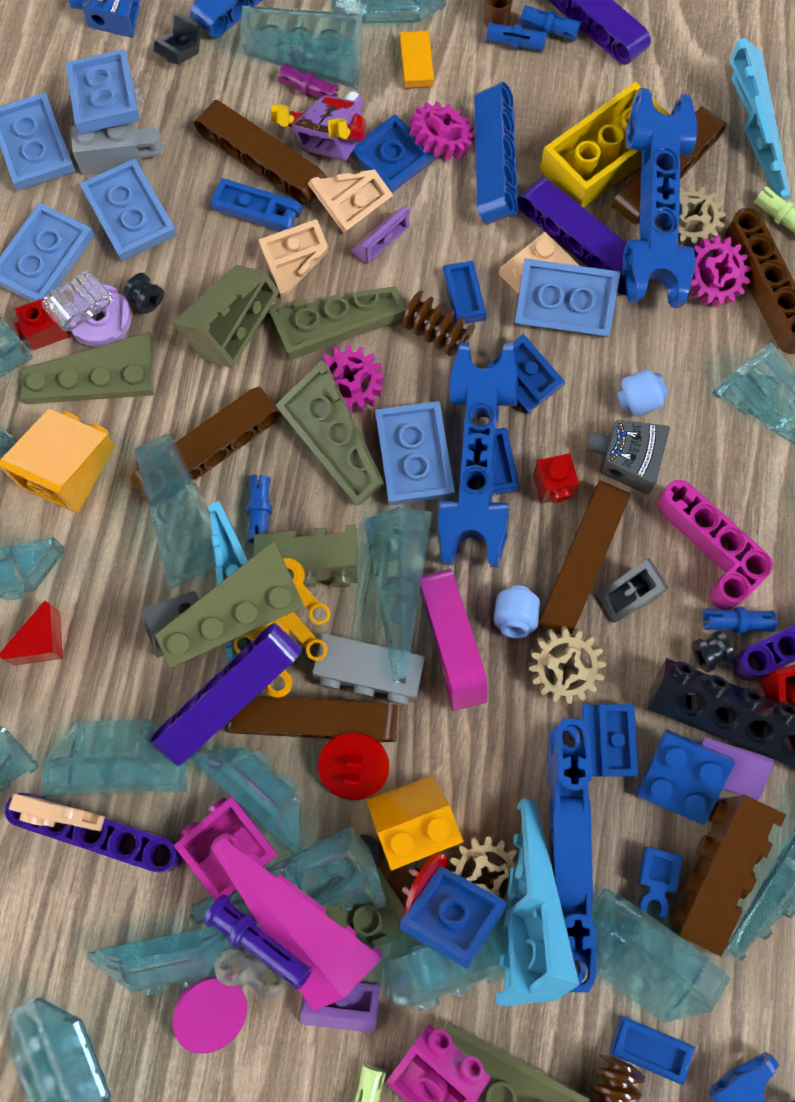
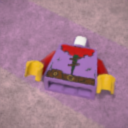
M350 91L344 99L329 95L323 96L303 113L289 112V107L286 105H271V121L274 123L278 122L282 127H292L300 147L304 151L346 161L357 142H362L365 139L366 120L360 110L363 106V100L354 91Z

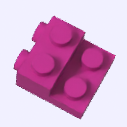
M232 796L228 800L224 797L215 802L208 809L210 815L199 824L193 822L183 829L179 834L181 839L173 845L214 900L223 894L231 897L238 891L211 849V845L216 837L224 833L228 834L231 844L247 856L251 853L260 858L259 865L263 868L279 855L243 806Z
M428 1023L385 1083L406 1102H476L491 1076L484 1071L483 1064L479 1059L473 1056L467 1057L453 1044L451 1036L446 1031L435 1029Z

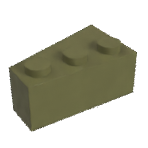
M236 265L172 323L205 361L233 369L277 297L279 290L265 271Z
M356 524L346 525V532L327 534V529L323 527L315 528L314 535H296V531L254 535L253 557L275 541L282 558L294 559L302 565L305 572L303 584L306 588L315 587L316 583H330V586L338 588L349 587L350 583H358ZM288 569L290 576L293 580L294 573L292 570Z

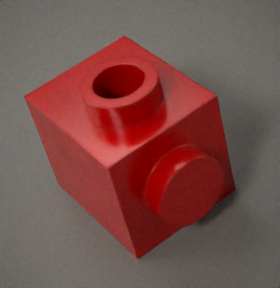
M52 296L14 308L18 321L14 322L16 332L20 340H27L33 350L70 337L61 311Z
M563 454L537 461L533 477L541 504L548 502L561 503L571 499L579 486L571 454Z

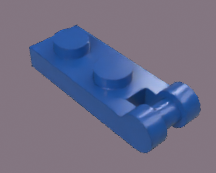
M222 177L210 202L211 208L214 211L276 229L277 232L295 227L294 220L300 216L303 209L302 205L294 199ZM276 211H283V216L275 214Z

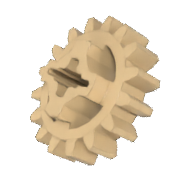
M689 185L685 192L680 187L678 245L682 246L684 244L694 247L705 238L709 240L716 235H720L725 226L723 221L726 218V213L720 212L724 204L713 201L716 196L715 193L709 196L705 195V187H702L699 192L694 191L693 185Z
M562 626L560 635H556L552 629L548 630L550 639L546 641L539 637L537 642L541 647L540 650H530L531 656L537 659L528 663L530 671L538 672L531 677L533 683H543L540 687V692L543 696L552 691L554 702H557L561 695L565 696L568 704H572L573 695L577 694L582 701L586 700L584 691L589 689L592 692H596L597 688L593 683L594 680H604V675L598 668L605 667L606 662L602 658H597V656L603 653L600 645L591 647L595 641L594 637L589 634L583 639L582 630L578 627L573 634H569L566 626ZM565 643L564 647L555 651L551 650L555 646ZM581 647L587 651L590 664L580 660ZM571 658L574 666H567L566 670L563 671L560 662L567 663L568 659ZM544 665L554 670L553 682L545 675ZM582 679L579 683L569 686L570 683Z
M488 836L485 837L482 846H479L475 838L470 839L471 849L469 850L460 845L458 851L462 855L461 858L451 857L449 859V862L456 866L455 871L451 872L461 877L462 869L470 857H472L474 866L469 876L464 877V879L470 882L477 880L476 878L481 876V868L485 867L487 872L501 871V874L495 875V878L490 880L491 887L489 888L482 883H473L500 898L499 888L502 881L509 878L510 868H517V863H514L512 860L517 851L513 849L507 853L504 852L505 841L500 840L496 846H492L491 837ZM485 852L496 854L505 864L497 866L489 862ZM508 889L506 893L501 897V899H503L506 902Z

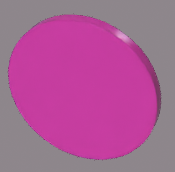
M223 976L206 977L192 984L181 995L173 1011L172 1028L178 1042L188 1051L198 1054L215 1052L228 1045L238 1035L247 1015L245 994L236 982Z

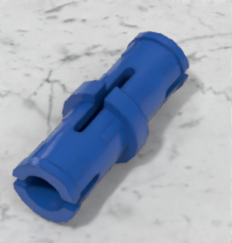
M525 5L519 25L547 32V36H550V34L558 35L575 42L581 21L556 15L557 12L553 10L546 12Z
M489 22L486 42L510 45L511 49L517 50V47L543 52L547 32L521 28L522 25L519 24L512 27Z
M262 474L259 476L260 480H257V475L249 477L250 497L249 503L246 505V513L249 515L247 542L254 544V535L268 533L269 515L272 514V505L269 504L271 478Z
M735 607L733 610L705 608L702 615V622H708L703 624L704 630H733L735 634H744L746 631L773 633L777 628L778 621L777 619H771V617L777 616L773 610L751 611L746 610L745 607Z

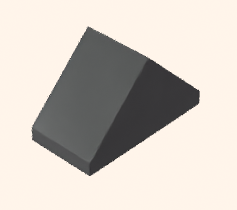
M648 558L596 595L615 623L657 600L669 587L652 560Z

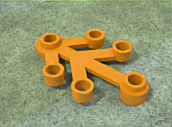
M283 558L287 569L292 570L294 573L293 582L304 606L309 610L310 620L317 625L325 624L330 618V610L325 604L319 603L303 584L305 572L302 565L294 559ZM322 607L326 610L327 616L323 621H316L314 619L313 611L315 608ZM294 612L234 640V649L239 654L242 651L238 646L241 638L246 637L253 641L269 625L276 623L288 635L290 630L305 646L306 654L311 660H322L328 651L326 643L317 639ZM314 643H320L324 647V652L319 657H315L310 653V646ZM286 669L279 675L285 681L284 688L276 690L270 683L265 688L269 695L283 697L290 692L293 679Z

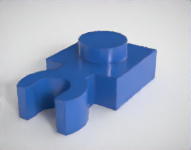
M644 847L637 884L647 886V891L638 900V911L646 913L648 903L651 900H655L659 906L657 916L662 918L667 916L669 904L665 898L666 891L677 893L683 856Z

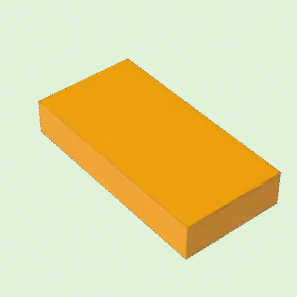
M429 30L400 32L404 88L434 86Z

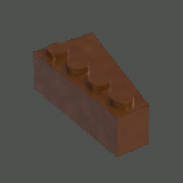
M744 794L723 798L721 802L717 801L709 816V821L713 823L708 836L703 835L697 846L696 855L700 856L695 870H689L683 883V889L686 890L682 903L674 907L670 916L669 924L673 926L670 932L671 935L710 954L722 957L742 913V908L737 903L740 898L745 899L752 892L757 881L755 872L752 870L755 864H758L763 857H768L773 843L768 841V835L773 824L782 826L787 814Z

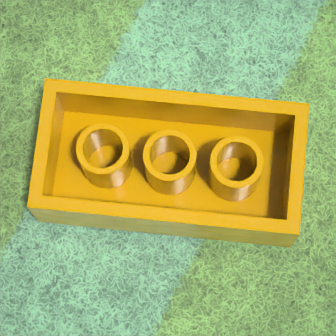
M637 82L631 84L544 147L539 170L549 181L583 208L642 165V151L627 149L626 127L630 118L634 96L642 88ZM652 98L654 107L658 112L669 116L670 114Z

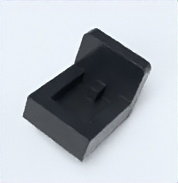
M181 14L174 15L173 31L154 40V52L164 57L168 62L177 65L199 54L201 25Z

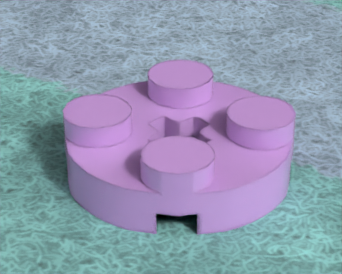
M92 284L82 288L83 293L79 294L75 299L72 296L68 301L65 309V320L79 343L100 347L125 339L126 332L131 325L132 313L127 300L118 293L117 289L106 284ZM98 310H102L104 315H106L102 320L95 321V319L91 318L92 315H97Z

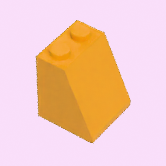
M48 409L1 458L0 468L21 489L78 514L116 446L109 437V432L102 426L91 423L88 426L81 423L77 416L63 410L60 414Z
M433 775L366 800L391 870L464 842L451 807Z

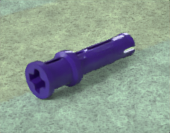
M226 894L217 898L208 909L203 923L208 927L214 926L229 938L228 943L233 947H244L292 985L295 990L301 989L310 977L313 968L306 965L280 943L257 926L254 916L250 913L245 915L230 903L231 898Z

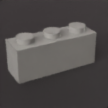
M322 633L321 640L326 643L328 651L322 660L315 661L312 673L314 679L319 680V686L332 690H339L340 686L354 688L353 694L366 698H373L374 693L388 696V702L401 706H407L408 701L416 702L426 656ZM321 644L319 645L317 657L321 656L324 652V647Z

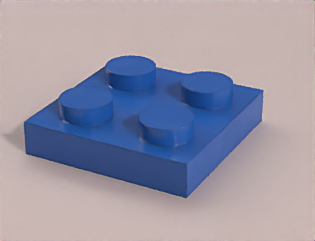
M396 114L366 135L362 142H357L350 154L365 171L375 169L391 193L395 192L435 160L434 152L429 151L425 153L423 152L424 145H416L414 143L416 137L410 135L411 129Z
M665 729L636 790L637 796L705 826L735 765L734 758Z
M440 866L401 920L400 930L468 969L504 913L506 901Z

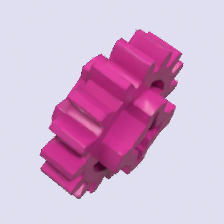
M435 101L434 106H431L428 102H425L423 107L418 106L409 124L411 127L410 135L416 137L414 143L416 145H424L423 152L425 153L429 151L434 152V158L443 155L446 161H449L452 155L457 160L461 158L462 154L467 155L475 139V135L472 134L475 128L474 126L467 125L470 119L468 117H461V110L457 109L454 111L450 104L441 107L438 101Z
M716 235L709 240L707 238L703 239L693 247L695 252V270L690 284V288L694 289L691 298L694 300L701 296L702 305L704 306L712 302L714 307H718L724 303L727 305L735 301V297L745 293L741 286H745L751 281L745 277V273L751 271L752 267L744 266L743 262L749 256L748 254H739L741 244L734 247L730 246V237L721 241L719 235ZM714 252L712 256L703 258L706 253ZM729 285L727 290L719 291L723 286Z
M347 345L343 353L337 347L334 348V356L332 358L327 354L323 355V361L327 363L330 371L332 372L336 368L335 373L332 375L351 415L354 408H358L361 413H365L364 405L366 403L372 407L376 405L374 396H382L381 385H384V375L380 374L382 372L381 363L374 364L375 357L373 353L365 357L363 347H360L355 353L352 352L351 346ZM368 386V388L362 393L363 387Z

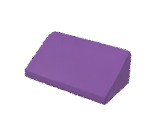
M404 206L391 213L351 249L352 253L365 264L372 261L409 228V208Z
M703 737L700 744L734 758L735 765L723 789L740 795L744 794L758 800L765 788L774 759Z
M359 982L345 998L314 1012L303 996L301 1024L374 1033L377 1021L380 984Z

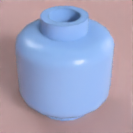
M644 369L624 377L621 381L622 391L617 392V397L623 411L630 409L631 413L636 417L660 409L664 405V398L668 397L660 373L654 374L650 369Z
M515 585L501 591L496 598L494 611L495 626L506 637L513 639L527 637L528 634L534 632L538 627L540 599L527 587Z

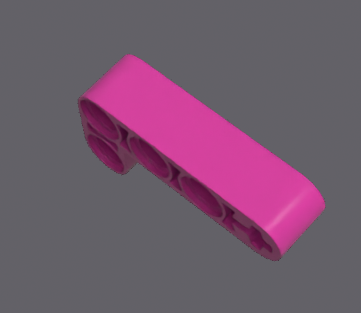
M674 480L667 485L657 500L658 510L725 572L712 586L710 598L712 603L719 609H733L748 598L769 576L773 568L771 557L691 484L684 480ZM676 496L679 501L675 502L672 499ZM689 507L692 510L687 514L685 511ZM694 517H701L702 519H704L707 524V528L699 526L695 522ZM720 539L728 541L732 546V551L724 549ZM746 562L755 565L758 571L757 575L747 569ZM724 585L734 589L736 598H731L725 593Z
M446 569L418 576L417 580L421 598L444 670L445 685L452 710L456 711L487 703L485 670L452 570Z

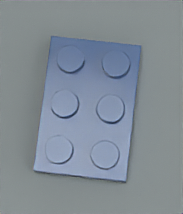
M125 49L65 62L74 120L79 134L96 132L100 129L126 125L141 120L129 59Z
M46 92L0 106V147L17 191L76 172Z
M135 158L79 183L121 261L177 236L173 223Z
M39 202L0 256V286L31 302L53 296L95 236L92 228Z
M525 258L514 324L609 337L620 271Z
M440 401L375 409L388 505L454 497L455 491Z

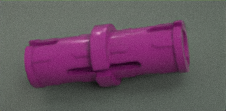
M286 63L281 66L278 74L284 76H278L279 83L300 90L301 94L306 97L309 95L319 99L326 95L338 97V94L334 93V91H339V85L316 77V73L312 71L304 72Z

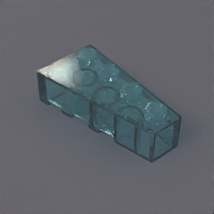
M242 6L240 37L244 55L279 66L286 63L304 72L312 71L316 73L318 78L359 90L363 43L362 14Z
M165 434L136 448L135 453L159 544V552L166 573L168 589L171 590L215 568L216 561L208 505L171 434Z
M505 914L498 920L468 969L425 944L412 947L410 954L405 956H394L392 954L381 958L394 1003L411 1007L416 1006L418 1011H423L440 1004L438 997L452 992L453 997H457L475 989L473 983L486 978L487 983L504 979L506 969L499 965L500 956L508 954L509 938L508 929L504 927Z

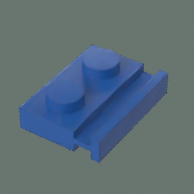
M523 333L513 342L515 347V365L519 381L518 402L530 414L539 404L541 405L564 386L565 381ZM502 352L493 362L490 361L488 363L489 368H492L499 362Z
M634 704L581 705V719L588 727L590 733L591 777H637L638 763Z

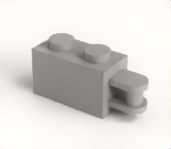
M134 122L79 134L76 126H71L72 153L82 175L103 173L133 158L143 168L142 158L157 157L164 151L161 136L157 129H136Z

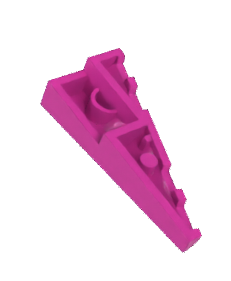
M224 833L216 837L211 845V849L261 929L294 956L313 968L310 977L302 988L299 989L312 1011H317L345 998L381 960L383 954L381 950L376 946L372 949L356 938V931L348 925L343 928L326 915V908L281 874L275 877L259 865L260 858L251 853L247 856L231 844L228 834Z

